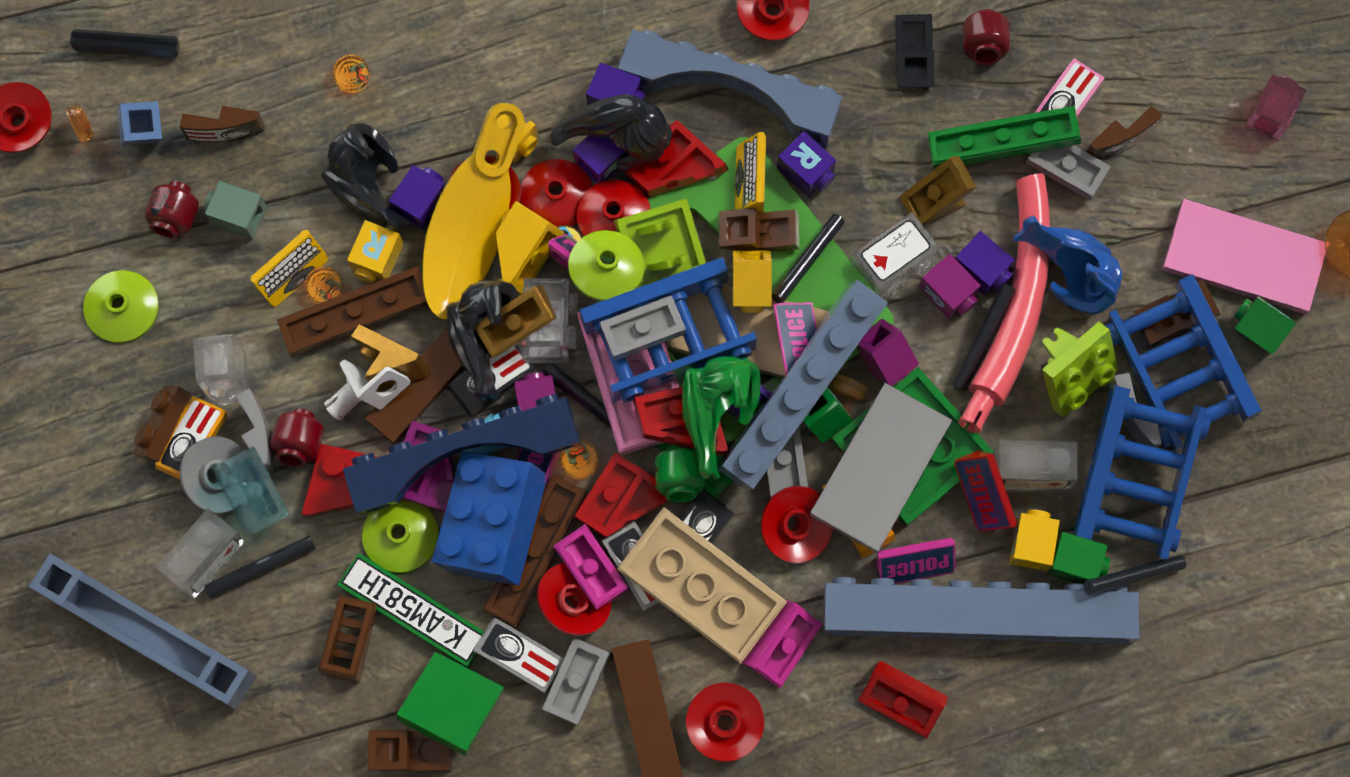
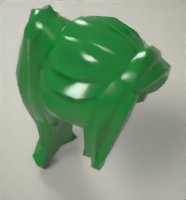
M734 356L717 357L708 360L704 368H688L685 370L682 388V419L697 451L699 473L705 479H708L710 476L715 480L721 478L716 461V435L721 416L734 404L735 408L740 409L739 423L743 425L750 424L754 417V411L760 397V371L758 366L748 358L740 359Z

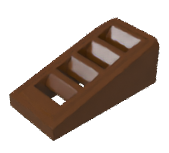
M339 595L318 671L323 676L356 684L360 683L377 610L376 603ZM345 611L365 615L363 622L344 618ZM341 627L360 630V635L357 637L340 633ZM338 642L356 646L355 652L337 649ZM334 659L351 661V668L334 665Z

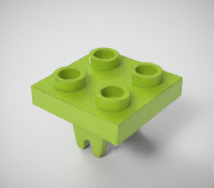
M687 198L613 220L617 232L630 238L639 247L643 255L644 274L638 288L706 263Z
M1100 321L1079 339L1060 328L1054 329V335L1058 339L1057 341H1052L1049 338L1042 340L1043 346L1052 357L1048 359V365L1042 369L1052 409L1062 418L1070 411L1080 408L1090 394L1100 386L1107 385L1116 372H1118L1110 330Z

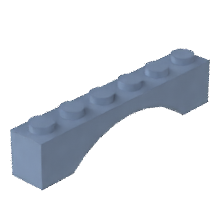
M632 29L618 67L622 71L640 77L642 90L651 93L688 84L715 85L735 90L753 98L769 109L782 122L792 138L796 139L804 131L824 148L828 147L843 97L830 87L806 85L795 76L788 74L778 76L767 72L764 67L754 63L743 65L732 61L729 56L723 53H705L697 50L694 45L688 42L678 41L674 43L667 41L659 34L649 30L639 32Z
M858 279L848 284L825 315L815 334L789 372L752 418L750 424L737 436L729 447L728 452L721 458L717 464L718 470L744 490L754 489L888 302Z
M51 553L29 585L31 589L234 709L238 708L257 677L251 671L146 611Z

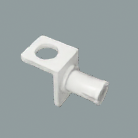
M343 360L340 362V366L347 377V384L330 399L326 400L324 405L327 407V411L337 420H342L361 401L381 410L411 382L407 376L390 367H385L368 382L365 379V374L367 373L365 370ZM388 380L395 381L394 386L388 391H376L381 383Z

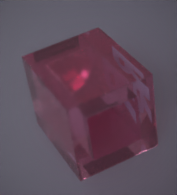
M1272 74L1264 86L1246 124L1280 140L1288 129L1306 89L1298 86L1297 82L1289 77H1278Z

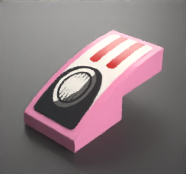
M1074 58L1035 113L1075 106L1078 118L1083 108L1102 84L1104 77Z

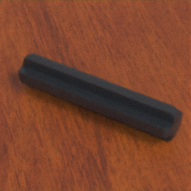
M74 29L71 32L70 45L75 51L175 58L178 56L180 43L176 36Z

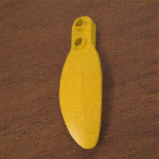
M498 103L488 110L473 153L457 168L447 182L430 219L423 250V290L431 312L442 320H447L446 306L449 303L460 300L462 293L469 285L484 280L498 250L496 231L501 225L503 215L509 210L511 184L509 167L525 124L523 113L513 104ZM505 114L509 118V124L501 129L497 124V120L501 115ZM489 150H494L497 158L495 162L488 164L485 161V154Z

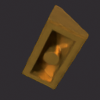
M537 285L501 308L502 323L491 325L489 318L486 317L475 324L474 328L491 357L496 358L557 318L545 289L542 285Z

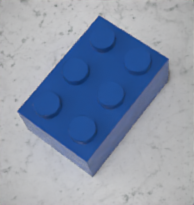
M462 451L432 563L450 573L519 586L546 485V473L530 462Z

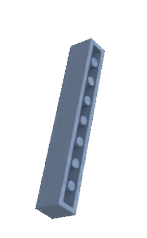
M836 577L832 578V583H825L823 589V635L1133 644L1140 639L1139 592H1127V586L1088 595L1084 589V584L1065 585V590H1050V584L1028 583L1026 584V589L1011 588V583L989 582L987 583V588L972 587V582L962 580L949 581V587L933 586V581L926 579L910 580V585H894V580L888 578L871 579V584H855V578Z

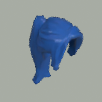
M1030 216L1023 221V229L1014 235V242H1027L1039 248L1062 269L1067 282V288L1065 289L1052 282L1049 291L1053 293L1054 297L1077 311L1090 314L1103 312L1116 302L1117 293L1121 286L1122 270L1119 266V261L1111 256V249L1091 234L1078 229L1047 227L1041 225L1035 216Z

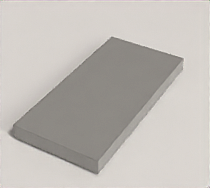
M884 383L813 507L810 516L873 552L878 553L951 424L952 419Z

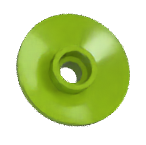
M596 231L584 236L575 244L569 256L568 270L573 284L582 294L597 301H604L638 288L644 274V259L639 247L627 236L615 231ZM605 256L611 257L614 262L612 264H604L600 259Z
M127 270L113 271L98 278L87 291L83 304L84 318L89 328L98 337L111 343H127L142 337L153 326L159 311L158 296L152 284L142 275ZM124 298V303L120 308H112L114 299Z
M403 499L399 504L370 512L362 529L363 547L370 560L392 573H407L423 566L434 554L439 537L438 525L432 512L427 507ZM397 526H402L406 530L405 535L400 539L392 537V531Z

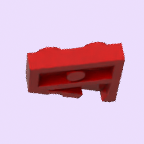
M675 120L670 125L672 138L670 145L664 150V154L655 161L640 164L628 171H624V173L649 197L723 174L727 170L726 163L684 125Z
M683 386L634 397L633 405L643 438L695 449L682 419ZM720 423L716 435V455L721 456L728 452V448Z
M326 444L320 445L301 513L304 517L311 518L315 517L316 514L336 509L341 511L354 508L343 468L352 466L351 459L365 455L364 453Z
M615 452L573 518L584 525L586 524L588 528L606 538L668 500L666 496L661 495L657 491L654 476Z

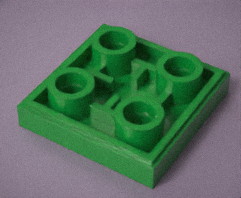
M435 652L396 714V720L466 756L503 694L504 687Z

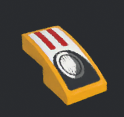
M192 396L183 410L160 461L155 463V469L180 479V466L187 450L202 439L215 437L227 419V411Z

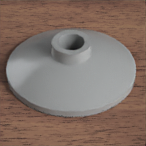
M208 437L193 444L185 453L180 466V481L185 495L199 509L210 513H224L237 508L248 497L253 484V469L248 455L237 443L224 437ZM208 470L213 471L215 474L214 483L209 482L207 478Z

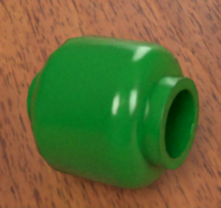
M670 444L666 447V450L660 452L655 457L656 489L661 495L666 496L668 501L676 503L689 502L694 500L697 494L704 489L706 480L699 473V461L695 449Z

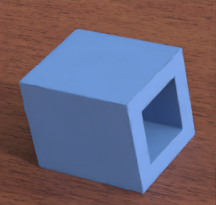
M158 101L124 103L118 106L117 114L121 146L160 142L162 132Z

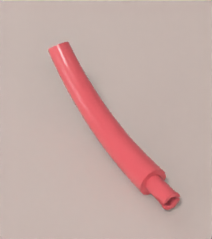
M1034 174L1017 180L1015 183L1018 200V233L1023 229V221L1030 216H1035L1041 225L1050 227L1049 201L1044 174ZM1018 241L1012 287L1016 291L1003 315L990 350L969 386L973 396L963 415L958 420L961 427H965L967 422L970 423L966 430L972 433H980L993 406H1002L1022 368L1037 328L1046 290L1050 257L1044 251L1027 242Z

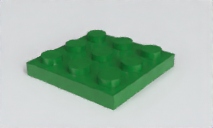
M919 367L894 388L952 419V422L898 516L906 527L960 483L954 465L956 459L977 450L991 454L994 453L979 434L966 430L969 425L968 422L965 427L960 426L958 420L962 415ZM871 406L832 438L831 442L843 455Z

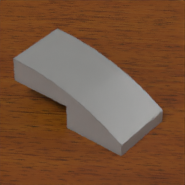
M1130 373L1114 375L1108 384L1109 391L1111 385L1131 389L1129 397L1134 398V402L1137 403ZM1131 417L1129 421L1123 419V424L1137 443L1155 448L1162 444L1157 424Z
M250 388L236 395L255 428L241 436L254 458L261 461V469L268 475L274 471V454L269 447L271 432L261 405Z

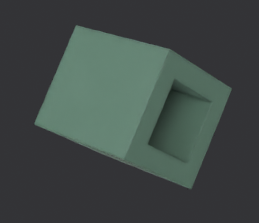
M220 180L215 191L211 190L204 204L205 215L212 226L252 240L267 209V205L261 195Z

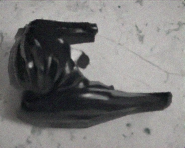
M623 94L596 101L566 117L552 129L550 139L553 146H558L566 140L577 136L590 135L596 138H607L608 141H612L617 147L630 155L617 160L619 164L618 169L628 171L640 164L659 159L664 154V150L670 145L672 130L667 125V120L658 107L648 101H642L641 98Z
M365 123L350 124L345 131L339 133L330 143L327 154L329 164L321 174L322 179L333 194L350 210L378 219L389 230H398L400 226L411 225L412 220L401 216L383 198L381 190L376 184L378 165L383 164L386 166L391 174L400 169L391 146L371 126Z
M499 278L493 281L486 280L469 285L462 293L460 300L451 302L446 306L447 329L451 347L474 382L476 388L474 395L482 401L488 397L497 401L502 397L497 392L492 378L489 360L490 353L476 332L474 325L486 317L489 318L491 325H499L503 322L500 313L501 308L519 297L516 288L511 283Z

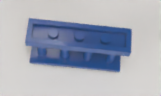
M723 257L580 309L581 323L586 335L593 332L601 335L619 382L610 385L613 403L620 400L623 403L633 402L634 397L644 395V391L684 377L685 370L688 368H704L708 360L724 356H734L740 359L748 358L752 355L751 351L756 350L757 337L755 332L740 336L722 293L723 284L728 282V268ZM701 292L703 295L708 296L726 340L725 343L706 350L686 304L688 297ZM672 295L686 328V334L683 337L691 355L669 363L662 344L653 346L647 350L655 369L633 376L626 357L616 361L613 360L601 331L600 322Z
M1193 274L1179 280L1176 287L1178 292L1174 294L1173 299L1123 322L1116 309L1109 312L1107 318L1109 324L1105 326L1110 330L1113 346L1120 345L1149 406L1166 410L1163 405L1164 402L1215 379L1216 382L1223 381L1229 394L1224 396L1225 400L1207 408L1206 417H1210V423L1230 414H1233V416L1240 415L1244 423L1257 417L1262 411ZM1179 312H1182V314L1189 313L1195 325L1191 327V332L1141 355L1138 354L1129 335ZM1197 345L1199 348L1206 347L1212 359L1207 362L1208 366L1155 389L1146 371L1147 368ZM1159 425L1158 429L1163 448L1170 446L1172 452H1180L1183 444L1179 437L1187 434V431Z
M1111 385L1073 534L1092 540L1093 532L1099 533L1102 529L1156 543L1155 554L1160 558L1168 560L1170 551L1176 552L1179 545L1181 530L1176 529L1198 442L1199 439L1205 440L1211 419L1206 417L1207 408L1194 406L1192 415L1187 416L1135 403L1134 398L1129 397L1131 389ZM1131 417L1187 431L1182 453L1179 454L1124 440L1125 436L1119 434L1123 419L1129 421ZM1120 455L1177 469L1172 491L1116 478L1115 473L1109 472L1113 457L1119 458ZM1113 492L1167 506L1162 529L1105 515V510L1100 509L1103 494L1110 495Z

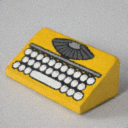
M764 132L756 133L741 142L736 148L735 210L756 208L759 213L764 212L766 135H764Z
M306 229L254 273L250 280L256 290L269 304L277 307L326 264L329 259L324 250Z

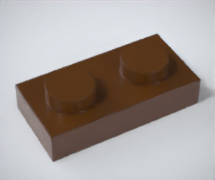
M164 386L163 390L157 392L151 403V410L153 412L147 424L142 425L135 436L134 444L136 447L132 453L133 455L146 461H160L192 393L178 386Z

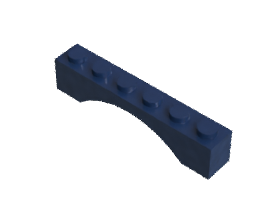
M557 394L545 396L535 401L537 407L522 411L521 406L511 407L498 413L499 419L485 423L484 418H477L461 424L462 431L449 435L447 429L436 431L425 436L426 442L411 446L410 441L402 442L388 447L389 454L375 458L374 453H369L351 459L352 466L343 468L355 512L364 515L399 504L409 488L427 470L443 459L464 450L483 446H511L528 449L543 456H549L582 445L569 401L566 398L559 399Z

